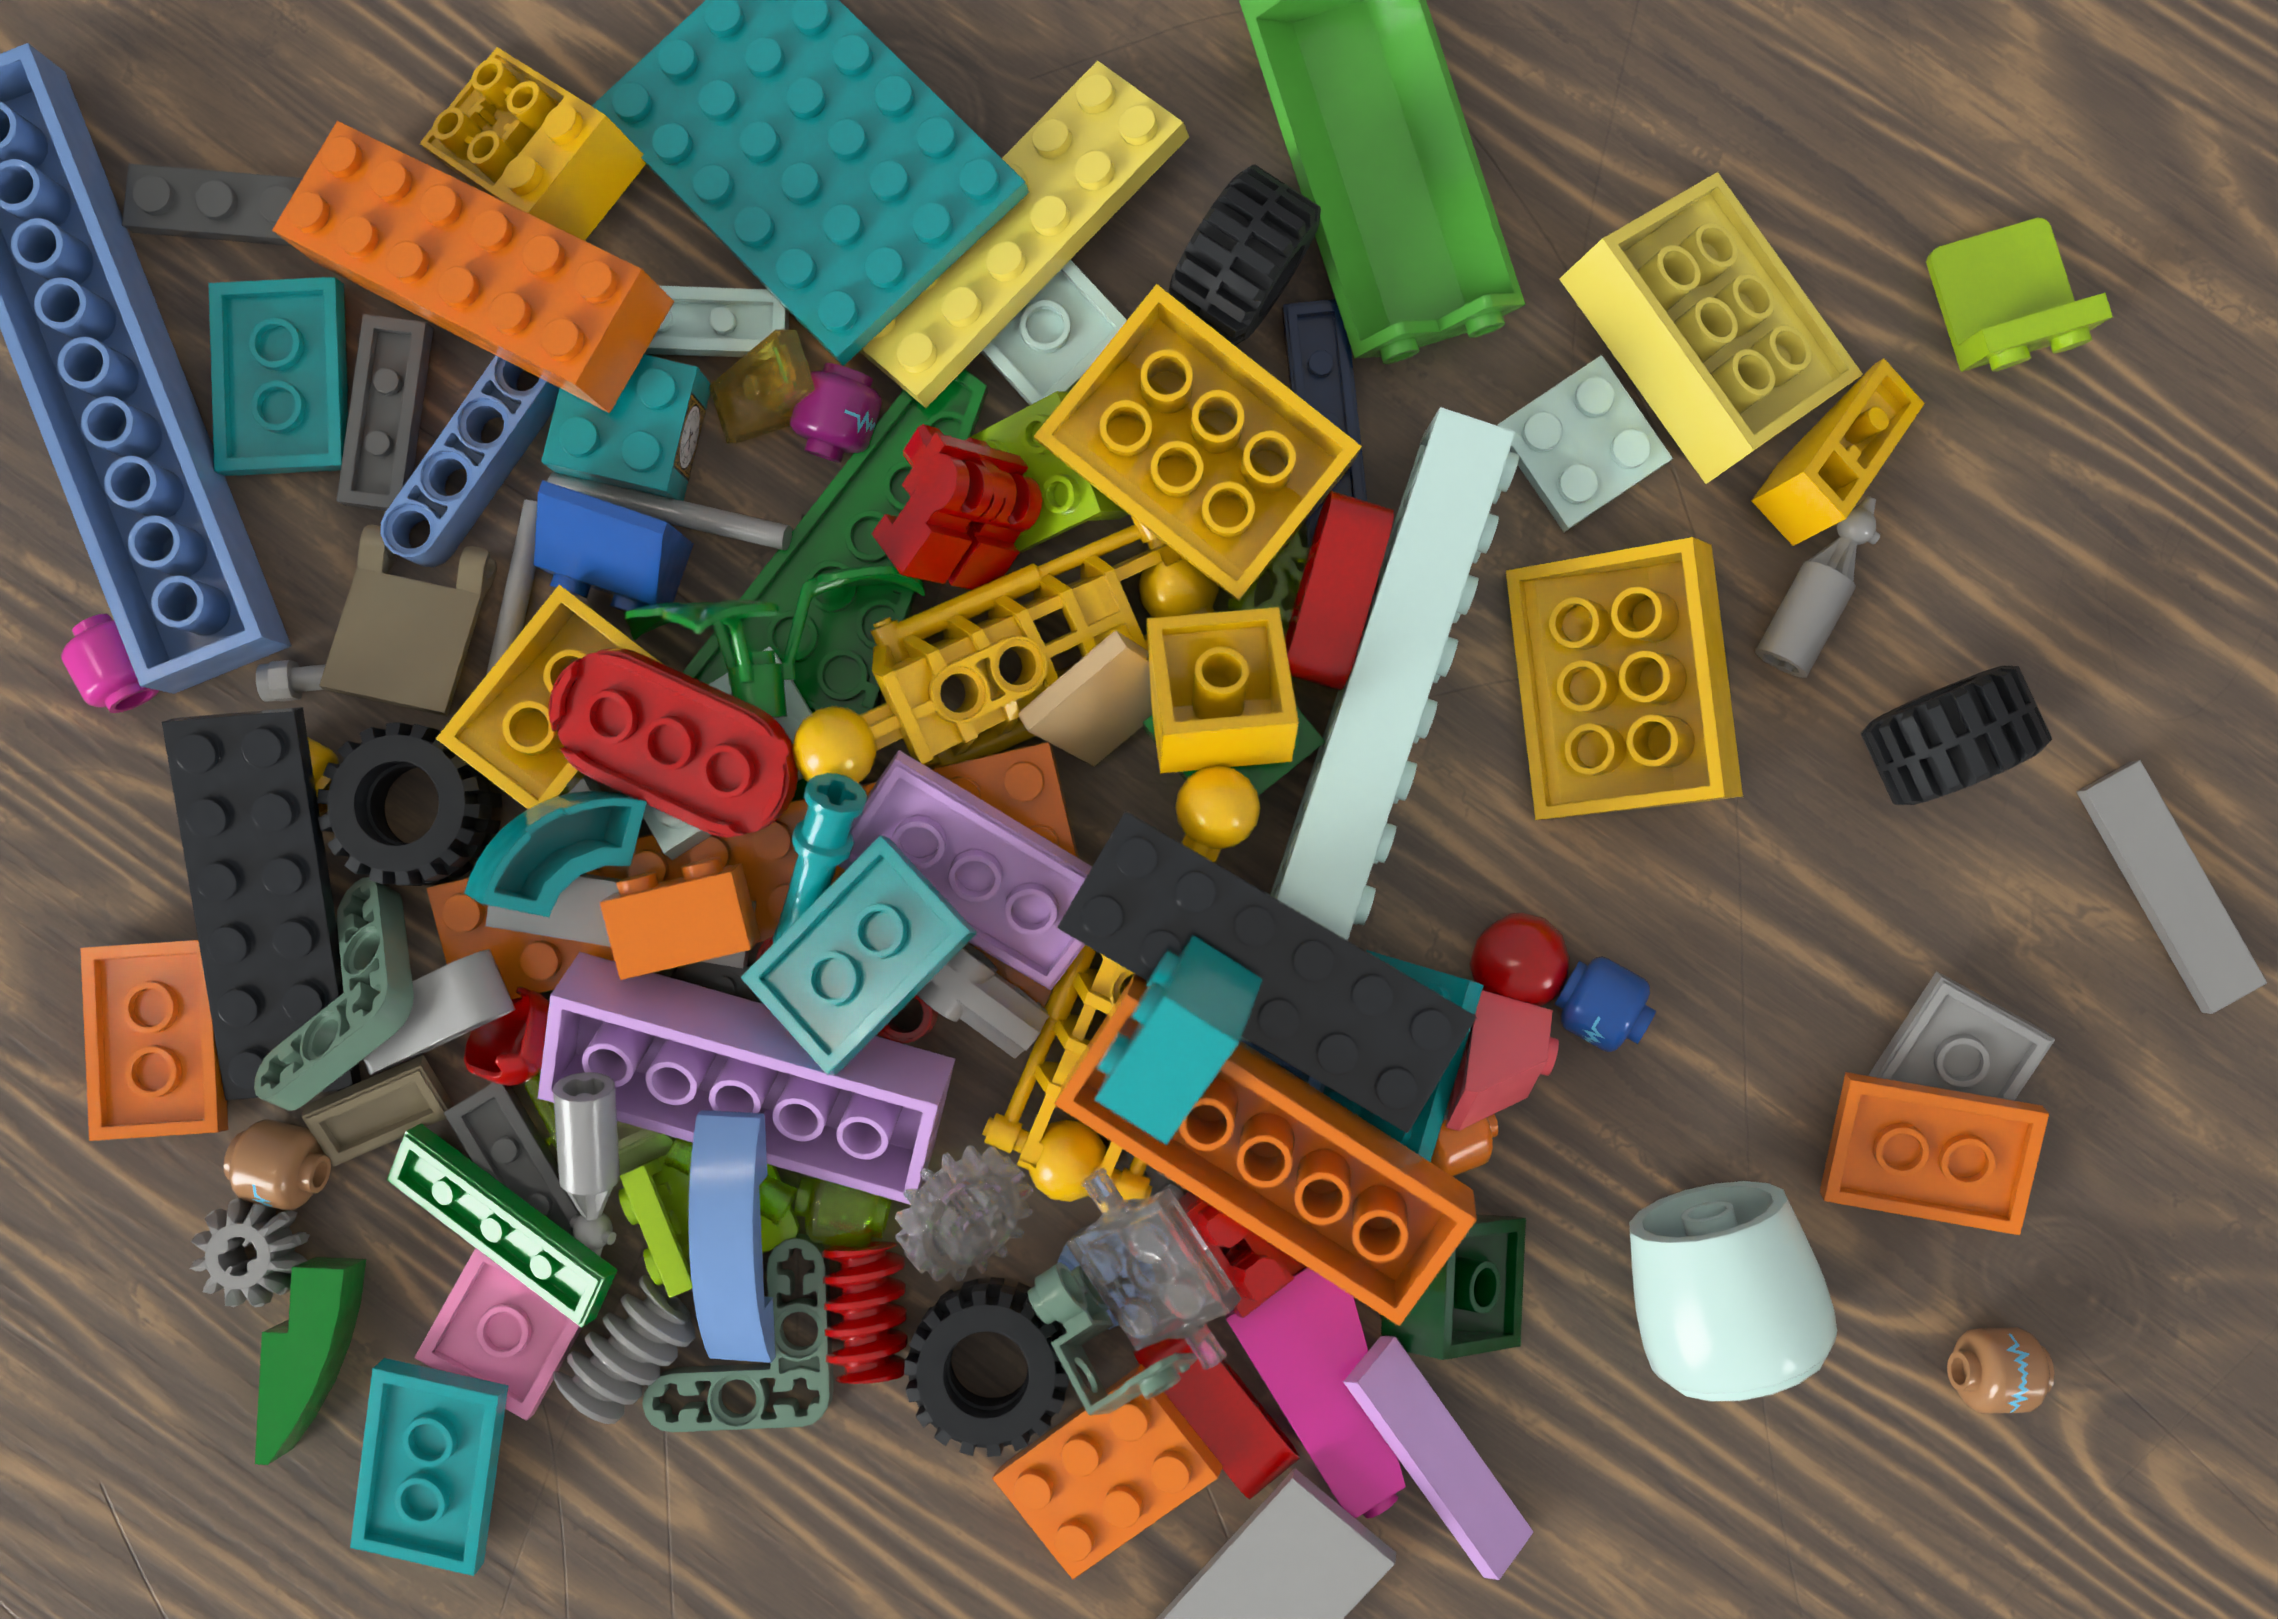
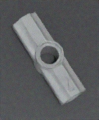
M967 943L917 995L945 1018L957 1022L960 1018L1015 1059L1023 1051H1027L1040 1035L1041 1029L1049 1017L1048 1011L1040 1003L1031 999L1020 988L1012 985L996 973L998 970L996 966L977 948Z

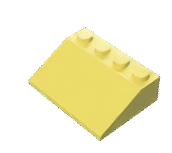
M1718 172L1602 238L1559 278L1705 484L1712 481L1863 375Z

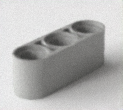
M490 949L456 960L413 981V1006L406 1022L393 1036L368 1054L363 1060L369 1074L374 1075L416 1058L516 1010Z

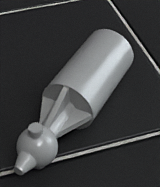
M1867 496L1858 506L1854 507L1847 519L1837 523V532L1840 537L1808 561L1803 562L1755 650L1756 655L1764 662L1796 677L1806 678L1856 589L1853 579L1857 545L1866 542L1873 545L1880 539V534L1876 532V520L1874 517L1876 500Z
M584 1072L566 1076L557 1081L553 1087L559 1184L568 1193L581 1214L580 1216H573L570 1220V1227L573 1228L574 1238L600 1256L603 1246L613 1244L617 1237L616 1233L613 1232L610 1218L603 1213L613 1187L620 1180L615 1083L607 1075Z

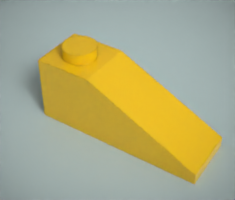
M1884 358L1881 359L1787 453L1751 501L1792 546L1847 519L1925 403Z

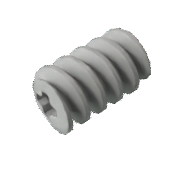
M646 1274L642 1275L638 1280L641 1288L647 1295L644 1301L628 1293L620 1299L629 1317L625 1320L609 1312L602 1318L604 1325L612 1336L607 1339L593 1331L586 1335V1344L594 1355L589 1358L574 1350L567 1356L568 1363L576 1374L571 1377L563 1372L553 1371V1379L565 1398L579 1412L604 1424H615L624 1415L625 1405H633L642 1396V1385H651L660 1377L659 1366H669L678 1357L677 1346L687 1347L695 1339V1328L687 1307L676 1296L669 1298L663 1284L657 1286L651 1277Z

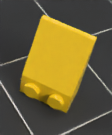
M558 585L436 739L525 808L530 809L546 800L568 794L585 776L567 761L560 750L564 746L559 740L558 732H552L549 720L551 691L563 669L587 654L609 648L632 650L658 662L660 661L561 585Z

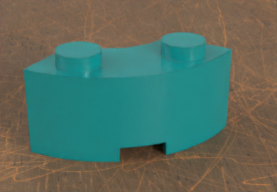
M584 791L557 796L531 807L511 820L486 846L471 872L464 893L481 904L549 918L560 893L580 875L602 866H631L647 801L609 791Z

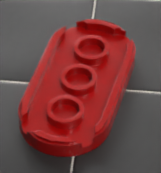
M622 648L600 650L575 660L563 669L554 683L549 699L548 715L552 732H558L559 740L564 746L560 750L575 769L600 783L634 799L647 801V805L704 832L728 838L757 832L771 825L787 810L794 797L798 781V769L793 757V744L783 727L771 715L756 706L643 654Z

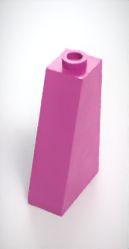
M1305 1267L1294 1275V1280L1246 1317H1238L1230 1304L1223 1307L1225 1317L1340 1506L1355 1519L1362 1514L1367 1519L1373 1518L1388 1510L1398 1499L1396 1493L1405 1488L1406 1485L1397 1456L1343 1382L1368 1352L1354 1297L1310 1268Z

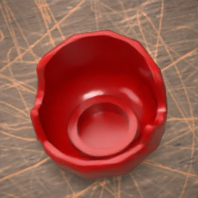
M1511 913L1494 922L1482 932L1476 940L1469 965L1474 982L1484 985L1483 991L1541 1007L1551 1002L1561 991L1568 977L1570 957L1563 935L1545 918L1524 913Z
M518 987L515 991L521 997L511 999L516 1010L471 1031L466 1042L464 1064L470 1073L497 1084L512 1086L525 1083L541 1072L550 1001L541 993L523 987Z

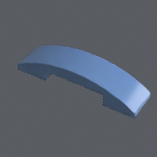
M701 1110L696 1116L689 1183V1255L697 1321L704 1347L710 1359L772 1363L776 1357L773 1297H764L759 1185L768 1176L765 1113Z

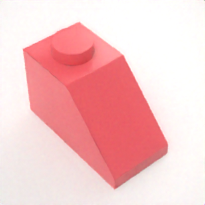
M1482 990L1475 1013L1477 1018L1471 1026L1451 1092L1446 1128L1460 1131L1528 1098L1539 1075H1550L1559 1048V1040L1550 1037L1553 1010Z

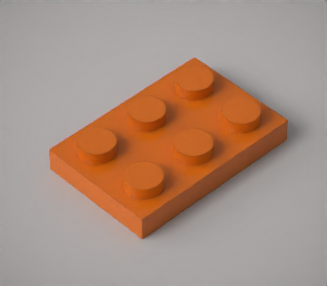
M190 940L80 948L89 1141L216 1133L228 1130L227 1100H225L199 941Z
M1846 1072L1819 1192L1826 1202L2020 1235L2049 1113L2042 1105Z
M1140 1364L1105 1390L1108 1395L1113 1393L1126 1381L1146 1369ZM1162 1392L1150 1399H1145L1143 1394L1110 1414L1088 1415L1085 1407H1081L1000 1466L992 1479L1073 1580L1219 1477L1223 1466L1167 1395Z

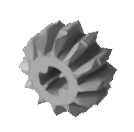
M239 1198L230 1201L228 1210L220 1208L211 1211L205 1217L210 1231L197 1233L191 1240L194 1245L205 1251V1257L193 1261L189 1269L199 1272L207 1269L211 1276L206 1281L202 1292L213 1294L224 1288L225 1306L231 1307L243 1304L246 1299L251 1306L260 1307L271 1302L273 1293L283 1295L289 1292L292 1267L307 1261L305 1257L295 1252V1247L306 1243L310 1236L306 1232L292 1234L289 1227L294 1223L298 1212L286 1210L276 1215V1208L258 1203L253 1205L252 1202ZM253 1244L257 1256L248 1259L245 1247Z

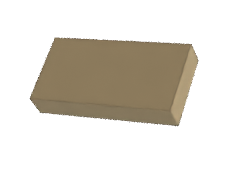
M421 1055L305 1105L301 1117L326 1156L330 1158L331 1164L334 1167L404 1137L406 1130L420 1123L427 1127L446 1119L443 1112L452 1108L454 1104L424 1055Z

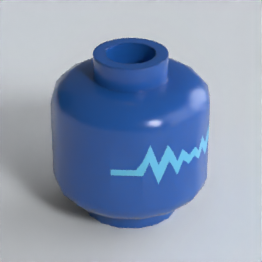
M1603 956L1594 958L1588 965L1579 960L1554 1004L1563 1009L1560 1021L1567 1031L1606 1052L1617 1050L1626 1038L1638 1044L1656 1013V1010L1646 1005L1650 995L1648 981Z

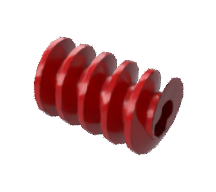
M852 1242L835 1245L822 1251L823 1258L841 1262L840 1270L823 1277V1284L842 1288L841 1296L824 1303V1310L843 1315L842 1322L825 1329V1336L844 1341V1348L826 1355V1362L845 1367V1374L835 1378V1381L839 1383H877L899 1379L904 1376L905 1358L895 1355V1353L906 1348L908 1336L903 1331L893 1329V1327L906 1320L907 1310L901 1305L891 1303V1301L905 1294L906 1284L902 1280L889 1277V1275L897 1273L904 1268L905 1258L898 1253L887 1251L898 1245L895 1242Z

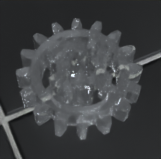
M973 1145L967 1146L962 1159L959 1161H955L949 1153L942 1155V1169L934 1173L924 1168L920 1172L921 1178L925 1182L920 1189H906L903 1194L911 1204V1207L901 1210L895 1215L896 1221L903 1228L895 1235L896 1240L905 1250V1255L921 1274L928 1271L935 1281L940 1282L948 1271L957 1282L963 1281L968 1267L975 1266L981 1274L986 1272L988 1266L987 1258L993 1254L1005 1258L1008 1255V1251L1004 1244L1009 1238H1022L1025 1233L1017 1222L1032 1215L1033 1209L1025 1199L1033 1194V1189L1025 1181V1174L1008 1155L1003 1157L991 1146L982 1155Z

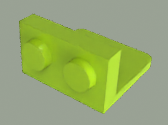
M2034 218L1939 246L1928 255L1926 260L1961 372L1990 364L1992 372L2007 369L2031 359V351L2048 346L2051 347L2053 354L2079 347L2092 341L2090 333L2092 329L2113 317L2106 293L2078 301L2074 300L2051 225L2044 218Z
M1056 391L971 436V438L985 441L991 448L1019 455L1028 466L1024 476L1034 479L1040 487L1042 494L1040 515L1030 529L1020 533L1014 543L1020 553L1084 522L1115 520L1129 515L1034 439L1037 431L1069 393L1066 391Z
M693 1143L639 1165L620 1175L624 1186L619 1189L621 1207L632 1225L639 1223L649 1247L643 1251L647 1271L657 1286L664 1284L669 1298L692 1289L689 1255V1183ZM767 1164L768 1176L759 1185L762 1253L774 1249L784 1240L795 1238L800 1230L798 1220L777 1169Z

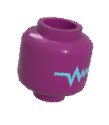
M825 363L823 371H810L805 375L790 423L797 435L807 439L805 452L829 461L841 463L844 452L851 454L860 453L868 448L882 406L881 396L871 388L873 378L859 371L833 363Z

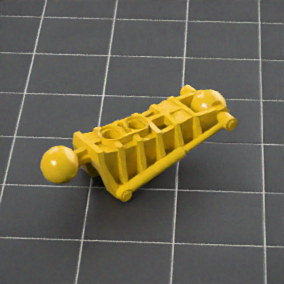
M1131 516L1134 525L1040 566L1032 563L900 622L897 619L891 620V617L880 620L873 624L874 629L870 631L876 643V646L873 647L872 672L886 703L861 715L849 708L836 706L818 709L802 721L794 735L792 752L796 768L807 782L816 775L832 773L846 776L859 783L867 777L873 767L877 751L901 739L904 740L910 756L930 769L995 754L1036 736L1028 732L1018 715L1021 710L1076 664L1074 663L1055 671L1051 657L1077 645L1083 658L1115 631H1118L1148 651L1147 634L1143 636L1120 581L1142 571L1138 582L1140 602L1152 618L1215 613L1213 605L1219 591L1218 585ZM1141 539L1142 543L1147 542L1149 547L1148 550L1114 566H1110L1099 558ZM1080 566L1081 579L1066 585L1055 578L1059 574ZM1034 591V599L1021 605L1014 601V599ZM1062 609L1071 632L1044 644L1033 621ZM988 611L987 620L978 624L969 621V619ZM943 631L944 639L936 643L929 644L923 640ZM1009 648L1017 652L1022 662L1021 674L1012 684L1004 680L999 670L1000 658ZM951 675L961 680L966 692L961 707L955 711L947 709L940 696L943 682Z
M1218 765L1202 768L1189 776L1178 791L1175 806L1178 823L1185 833L1181 843L1216 863L1221 849L1234 847L1248 838L1257 825L1260 812L1258 794L1250 780L1233 768ZM1085 945L1052 989L1045 1006L1049 1017L1036 1039L1004 1116L996 1113L994 1118L989 1117L982 1135L986 1136L984 1143L1009 1154H1011L1012 1150L1021 1153L1017 1166L1028 1170L1036 1188L1050 1199L1071 1202L1089 1196L1100 1201L1104 1191L1108 1190L1113 1193V1198L1139 1208L1141 1203H1147L1153 1186L1149 1185L1151 1178L1144 1176L1148 1164L1134 1156L1129 1169L1124 1167L1121 1171L1115 1168V1165L1123 1148L1110 1141L1106 1149L1099 1134L1082 1122L1061 1120L1048 1125L1056 1106L1054 1103L1066 1077L1090 1042L1084 1037L1096 1009L1109 1014L1125 990V978L1134 974L1100 954L1103 958L1100 968L1089 969L1096 951ZM1079 994L1081 1000L1085 1003L1080 1015H1070ZM1057 1036L1065 1049L1061 1061H1045L1053 1040ZM1037 1080L1046 1096L1031 1131H1027L1022 1128L1023 1124L1019 1120Z

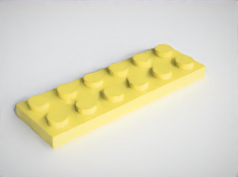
M1097 60L1002 158L1026 182L1029 193L859 352L922 406L927 408L1189 138L1184 122Z

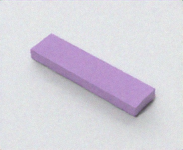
M1380 1336L1343 1382L1483 1578L1500 1580L1533 1534V1530L1395 1336Z

